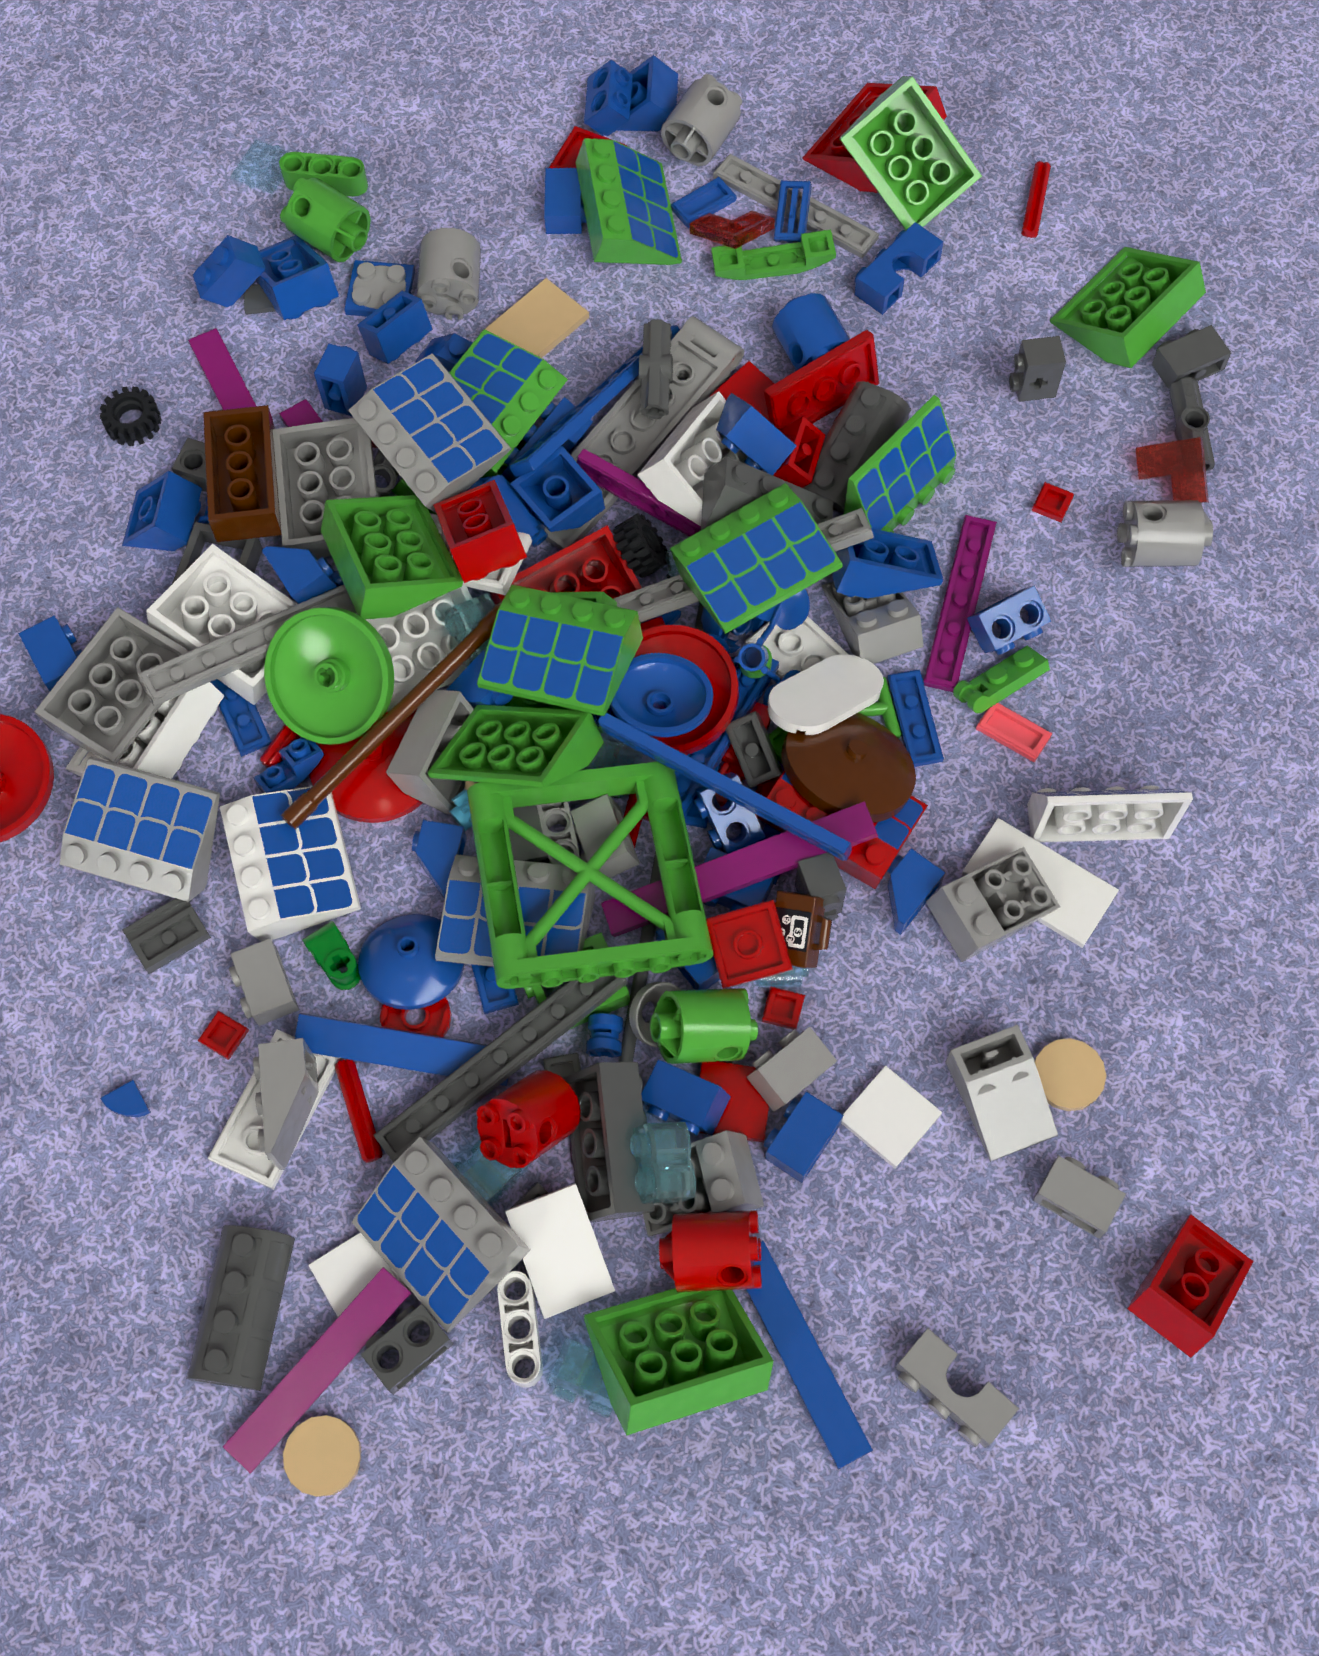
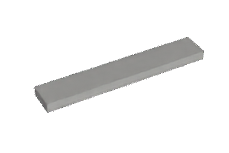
M729 154L713 172L714 179L720 177L727 186L777 212L780 180L732 154ZM788 188L784 217L788 219L792 188ZM799 191L797 214H796V223H797V224H799L800 210H801V202H802V194H803L801 191ZM810 197L807 229L812 232L831 229L834 244L863 259L879 239V233Z

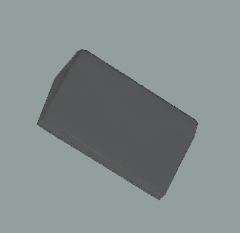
M753 712L730 722L726 731L749 788L778 779L782 775L783 770L760 714Z

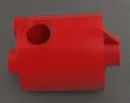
M536 1070L480 1106L477 1110V1129L481 1140L480 1150L483 1156L488 1160H496L510 1168H524L572 1134L579 1124L581 1110L578 1098L570 1084L560 1075L551 1071Z
M758 1211L674 1214L672 1231L665 1238L659 1239V1260L661 1269H664L675 1281L677 1292L762 1288L761 1266L754 1265V1262L762 1261L761 1239L753 1237V1233H759Z

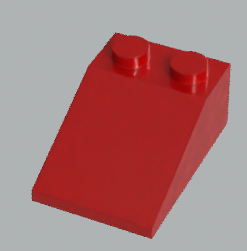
M495 480L433 504L447 544L464 583L483 579L488 573L503 567H512L520 560L527 558Z
M1190 1214L1140 1285L1127 1309L1191 1358L1215 1336L1254 1261Z

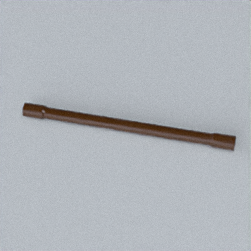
M502 602L496 604L445 658L306 793L301 794L280 815L289 826L296 830L350 773L490 638L497 611Z

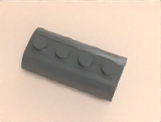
M864 381L855 383L849 397L824 439L812 482L803 487V489L832 500L833 510L844 514L848 479L908 421V415L911 411L908 403L897 394Z
M224 1225L186 1379L261 1391L295 1238L284 1233L266 1229Z

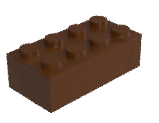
M269 406L203 412L208 521L216 542L282 535L273 429H275Z

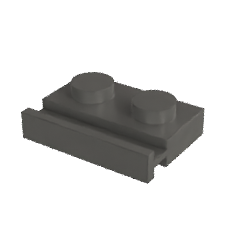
M177 898L122 929L148 974L211 938L190 902Z

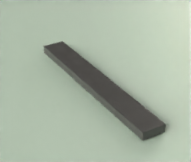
M613 975L599 977L596 981L582 983L578 980L568 981L373 1136L393 1163L419 1137L428 1141L431 1140L628 983L626 978H617Z

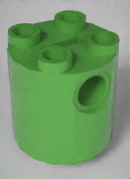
M304 177L299 178L294 184V193L290 197L287 206L281 211L280 220L285 223L286 228L303 241L336 262H345L354 252L361 250L367 241L371 222L369 211L319 178H310L308 180Z
M745 988L665 991L661 995L650 1021L652 1039L658 1043L664 1060L667 1063L678 1064L744 1059L750 1041H755L758 1035L757 1022L755 1019H751L747 990Z

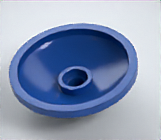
M667 653L644 654L633 658L610 706L619 720L649 736L673 737L688 733L705 721L712 708L713 688L703 670L685 658Z
M423 914L402 915L382 923L371 932L360 950L358 969L365 989L374 999L396 1009H419L437 1003L456 987L463 974L465 964L436 961L435 954L441 924L440 919ZM407 947H414L411 951H403Z

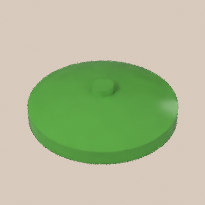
M320 607L300 612L288 619L278 629L267 650L264 678L270 702L285 725L309 741L332 745L358 739L367 734L384 717L389 708L394 690V668L389 650L377 630L364 618L351 611L337 607Z

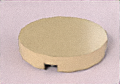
M1071 1038L1055 1040L1044 1046L1034 1060L1048 1104L1054 1108L1064 1111L1082 1110L1094 1103L1104 1090L1106 1081L1104 1062L1096 1050L1085 1042Z
M328 1415L311 1417L299 1424L288 1437L283 1451L284 1470L290 1483L302 1493L316 1497L335 1495L348 1487L357 1475L361 1461V1443L354 1429L343 1420Z

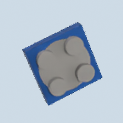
M355 260L344 308L345 314L368 317L402 290L411 294L415 266Z

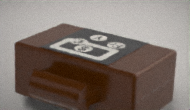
M777 891L775 904L792 966L816 968L819 950H827L829 947L832 920L824 917V899L803 893Z

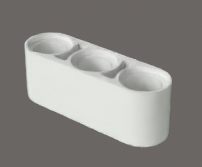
M511 1271L498 1283L497 1289L505 1365L510 1379L516 1385L528 1388L539 1382L543 1374L535 1295L531 1281L526 1274L520 1271ZM512 1283H523L526 1286V1292L522 1298L518 1300L507 1298L506 1291ZM525 1320L529 1322L531 1326L526 1337L516 1339L511 1336V1327L516 1321ZM522 1359H531L535 1363L533 1374L527 1378H519L515 1375V1366Z

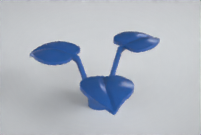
M806 588L756 616L758 619L770 621V623L756 643L743 646L738 656L731 657L733 663H739L747 671L761 670L763 674L769 676L777 684L801 672L799 670L789 671L781 680L777 674L766 666L769 655L763 644L773 631L775 625L784 630H791L800 626L806 620L810 611V600ZM709 633L708 635L716 639L730 655L728 643L720 636ZM773 684L766 689L763 697L764 705L768 706L769 694L777 684Z

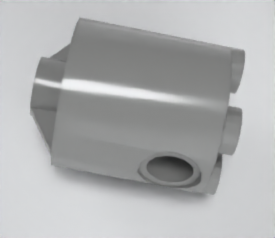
M704 74L701 79L695 80L662 125L661 136L668 150L679 160L689 162L698 167L707 165L740 119V106L742 104L740 95L728 90L710 74Z
M439 228L423 236L420 243L417 297L422 299L426 311L437 315H445L447 320H452L453 314H458V319H463V315L475 309L479 301L481 248L477 239L468 232L456 228Z
M1198 500L1124 501V523H1119L1117 527V541L1125 545L1121 553V564L1123 567L1197 566L1199 564L1204 547L1211 546L1213 540V524L1204 512L1201 502Z

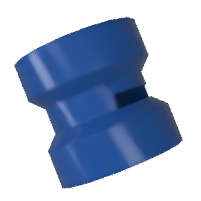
M604 1013L590 1015L587 1028L591 1035L590 1039L586 1041V1054L592 1057L608 1056L616 1058L621 1056L622 1042L619 1040V1034L623 1031V1018L614 1014Z

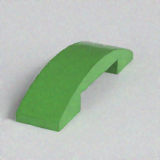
M831 229L801 234V242L744 251H742L741 243L711 248L715 276L733 280H750L799 274L819 267L836 258Z

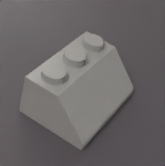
M435 690L418 707L386 771L387 775L403 793L445 814H450L449 811L456 806L451 799L464 790L465 781L430 778L428 771L474 710L460 691Z

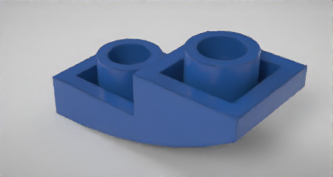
M302 737L279 750L283 761L267 768L264 772L253 778L262 793L294 789L314 770L323 758L324 753L315 742Z

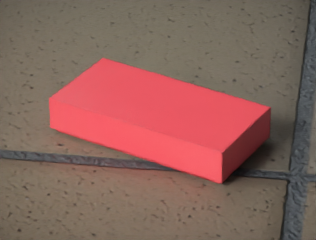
M999 703L987 709L976 726V730L1032 762L1036 761L1052 736L1051 732Z

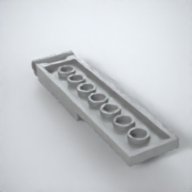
M690 317L671 340L670 354H672L673 381L669 385V415H665L661 419H650L645 415H641V384L638 377L572 452L571 456L577 462V457L584 448L632 476L637 477V474L689 411L707 399L731 376V371L741 362L744 356V349L696 317ZM599 487L602 490L605 509L580 528L550 532L545 527L544 530L548 534L545 540L559 550H562L583 539L619 497Z

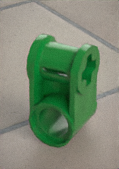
M333 921L302 939L318 966L322 967L336 988L350 990L359 984L361 977L356 959ZM342 966L348 969L344 973H341V971L338 970Z

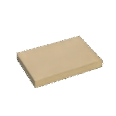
M545 278L486 327L485 330L543 358L589 319V312Z

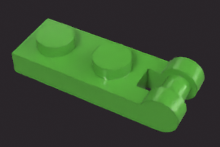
M1027 645L971 681H960L955 686L953 695L962 703L967 702V706L975 713H982L1049 671L1048 659Z

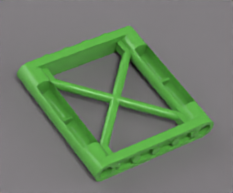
M659 762L579 770L547 787L479 782L469 787L467 796L495 978L498 987L515 989L542 985L543 987L551 988L559 986L563 982L575 980L589 983L605 976L614 975L617 978H626L634 975L636 972L643 971L663 973L673 967L700 964L713 957L712 944L674 770ZM636 793L637 797L636 804L587 863L516 817L513 808L593 799L605 794L618 796ZM646 812H648L669 917L599 871ZM509 829L577 873L527 935ZM589 882L662 929L665 940L546 956H537L536 946Z

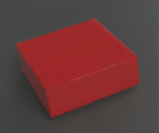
M1044 482L1032 511L1062 523L1073 500L1074 493Z
M771 986L762 1022L797 1030L805 995Z
M218 1011L198 1039V1042L229 1060L249 1032V1029Z

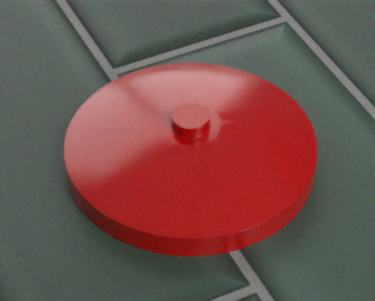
M661 625L642 631L643 640L634 657L650 653H667L680 656L702 669L709 678L713 688L712 708L708 717L701 725L688 733L678 736L651 737L685 755L707 747L726 730L737 709L739 683L730 655L712 636L689 626ZM609 706L606 713L617 718L611 706Z
M417 709L332 791L337 814L358 822L379 823L405 816L423 803L403 793L386 773ZM362 737L341 744L328 745L316 743L322 749L324 756L309 774L312 785L328 772Z
M0 714V842H3L23 832L42 813L52 792L54 766L47 746L32 728L16 718Z

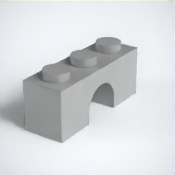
M927 1328L895 1367L901 1372L898 1379L910 1391L916 1393L920 1389L930 1398L928 1406L939 1417L946 1420L950 1416L959 1424L961 1428L958 1430V1433L969 1444L977 1447L980 1443L984 1448L988 1447L1019 1408L989 1381L976 1395L971 1397H963L953 1392L948 1385L946 1374L949 1365L958 1354Z

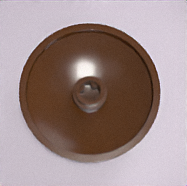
M856 713L828 730L815 735H805L806 731L799 730L796 731V734L788 732L781 752L785 773L802 797L829 815L865 801L873 823L881 822L898 814L914 791L916 772L907 749L890 730L865 715Z

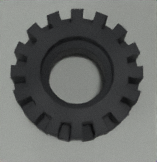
M134 386L132 387V392H129L128 387H122L123 393L120 394L117 390L113 391L114 397L111 399L107 396L104 399L106 405L101 404L100 410L102 413H99L102 424L113 441L117 440L120 445H124L126 441L128 446H134L135 440H138L139 445L144 444V437L151 440L154 437L152 431H159L158 424H161L162 420L153 396L149 395L145 389H142L140 392L139 388ZM135 409L142 412L140 418L134 422H120L122 414L129 410Z
M637 513L614 527L613 533L615 535L613 538L618 543L616 548L618 551H621L622 555L620 556L623 561L626 559L629 569L633 568L634 574L639 575L641 578L647 577L668 564L669 556L666 553V546L662 544L663 539L661 536H658V530L656 527H652V522L649 519L646 520L644 515Z

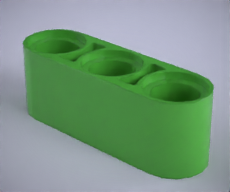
M288 152L279 160L284 184L290 190H293L294 184L301 177L307 180L319 178L346 196L352 197L364 194L368 188L364 164L355 157Z

